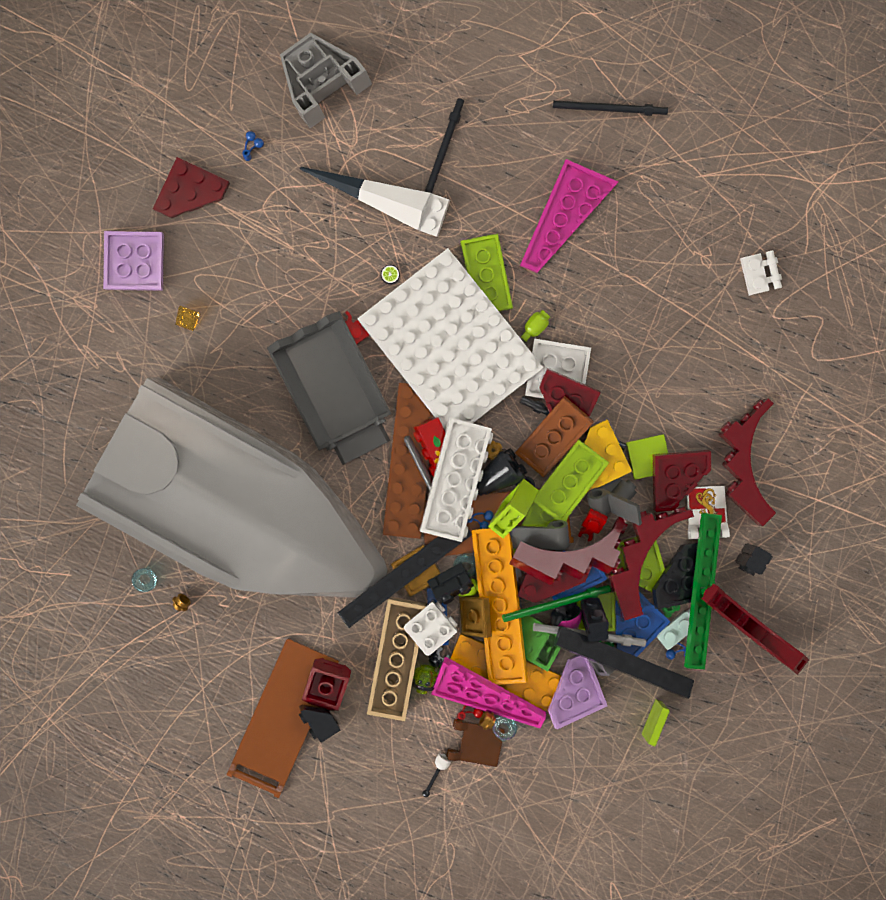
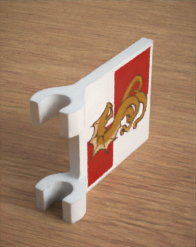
M725 486L695 487L688 496L686 495L687 508L692 509L694 517L688 519V539H698L701 513L722 515L720 538L730 537L727 523Z

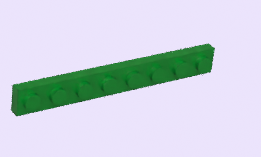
M701 513L684 667L690 669L705 670L712 608L701 598L704 596L705 590L711 587L713 583L715 584L722 515Z

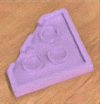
M576 655L567 660L548 709L555 729L562 728L607 707L593 666L587 658Z

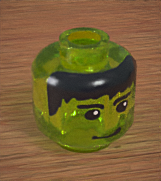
M425 664L415 668L412 686L416 688L417 693L427 694V692L434 690L438 675L435 668Z

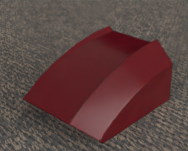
M324 658L315 659L302 700L327 710L339 711L350 679L351 670L346 665L325 660Z

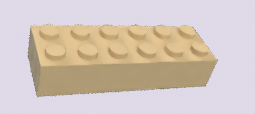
M395 597L388 598L368 705V715L405 721L419 646L405 631L404 626L426 607V603Z

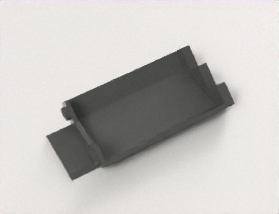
M340 311L326 315L315 324L303 327L293 335L277 340L267 347L319 451L324 448L327 451L334 448L342 465L390 441L382 423L386 422L385 418L391 415V412Z

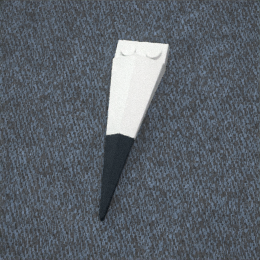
M299 167L300 170L419 231L436 237L439 236L450 203L449 199L428 192Z

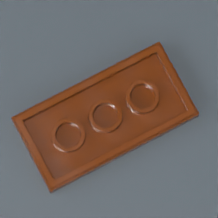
M564 396L516 450L515 454L544 478L594 421Z

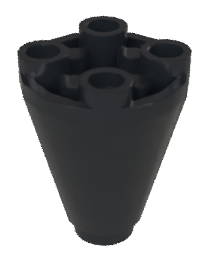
M511 448L507 450L502 449L483 470L482 479L480 482L478 481L476 487L480 496L519 484L523 479L526 480L525 474H527V470L523 464H518L515 459L516 455Z

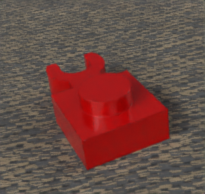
M346 311L348 320L345 323L356 345H358L370 335L358 320L353 323L351 314Z
M590 508L582 521L578 537H581L582 534H588L587 541L590 542L593 539L594 533L599 534L608 517Z

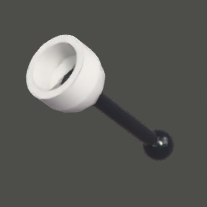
M438 753L435 759L437 769L428 787L422 792L423 797H429V791L440 770L447 769L452 762L443 753Z

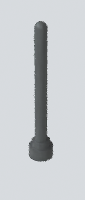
M405 436L404 442L430 491L433 480L410 436Z

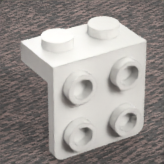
M433 600L404 626L405 631L427 656L431 655L458 631L456 621L451 616L448 618L443 613L445 608L439 602L435 603Z

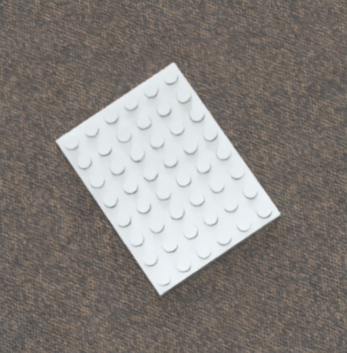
M448 248L357 318L435 418L439 417L445 431L449 417L469 423L476 422L544 368Z

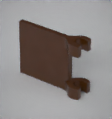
M454 718V730L463 731L459 751L448 748L447 759L497 767L505 729L492 727L486 730L479 724Z

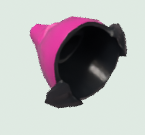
M574 602L553 609L550 615L551 625L578 629L582 619L580 607Z

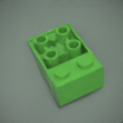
M532 615L522 617L525 657L533 664L549 671L561 649L554 646L557 634L533 631L534 623L548 624Z

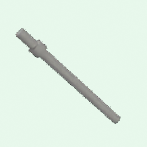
M533 624V631L557 634L559 626ZM568 628L570 630L587 636L585 630ZM608 634V639L604 640L621 643L622 646H646V639L634 638L632 635L627 634L622 636Z

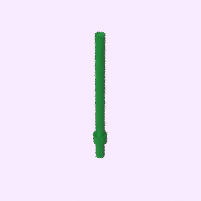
M609 585L598 588L591 587L581 593L503 614L502 619L504 622H508L583 599L596 598L599 595L611 592V588Z

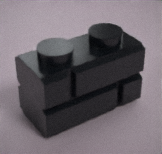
M745 544L741 550L742 554L739 553L735 561L739 564L738 569L752 576L755 573L762 575L766 569V564L770 563L773 556L758 546Z
M461 562L427 581L436 600L440 604L451 603L455 596L469 593L474 586L465 566Z
M591 597L581 600L582 622L588 640L591 642L607 640L609 622L600 598Z

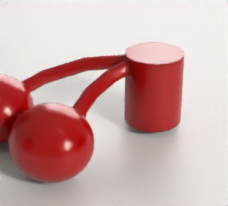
M467 705L463 707L461 712L457 713V718L460 720L465 719L466 713H472L476 718H481L483 715V711L476 708L473 712H463Z

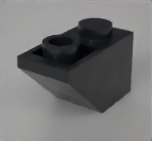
M304 704L299 706L301 711L299 716L304 724L308 722L311 727L309 732L314 740L318 738L320 743L341 731L330 710Z

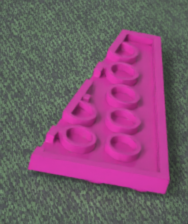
M566 159L520 266L538 273L618 184V181Z
M444 657L431 695L489 713L493 712L495 715L541 728L546 719L547 712L453 660Z

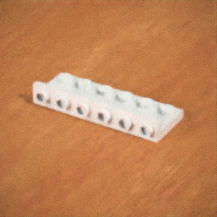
M449 417L420 532L462 542L463 538H466L468 533L466 524L473 514L471 505L478 495L477 483L481 481L483 476L482 464L486 463L488 457L487 445L491 444L493 438L492 428Z

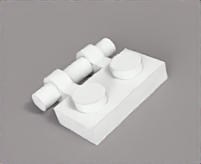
M773 250L766 252L767 260L762 261L761 253L740 259L749 296L769 291L768 283H773L774 290L782 288L780 281L782 276L777 268L778 259L775 257ZM766 266H769L770 277H766L764 269Z

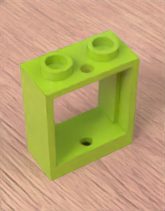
M523 479L501 502L488 527L504 538L526 516L539 490Z

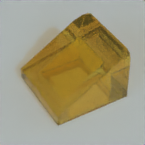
M179 306L175 325L194 331L200 313Z

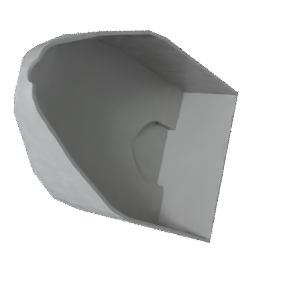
M160 377L147 378L144 384L140 386L137 397L121 420L94 469L95 472L84 492L80 494L79 501L76 504L79 508L200 575L235 590L279 595L357 598L387 575L385 560L362 526L313 467L292 451Z

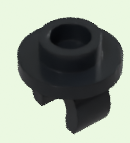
M442 647L428 656V661L434 668H441L444 657H440V651L443 650Z

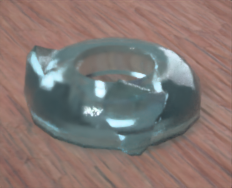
M464 553L454 560L453 566L460 562H468L471 565V569L467 571L470 577L476 573L475 558L472 555Z
M146 567L138 569L133 574L131 581L136 590L149 592L155 588L157 576L154 571ZM141 575H148L150 582L148 584L141 583Z
M499 716L492 727L493 733L498 739L505 742L515 736L517 724L514 720ZM506 724L509 727V732L507 734L501 733L499 725Z

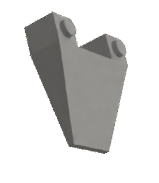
M309 33L280 54L292 102L309 128H312L325 118L318 103L347 83L354 93L358 95L372 85L367 71L357 58L313 33Z

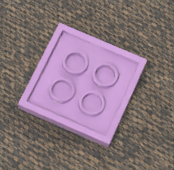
M104 231L103 289L163 291L164 233Z

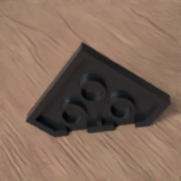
M698 542L680 545L652 589L655 609L691 603Z

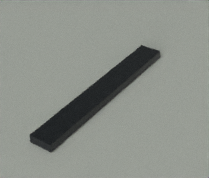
M469 529L466 538H463L462 542L472 535ZM440 536L436 537L338 611V615L347 627L350 628L462 542Z
M559 626L554 646L683 698H690L694 683L693 679L600 641L591 642L587 636Z

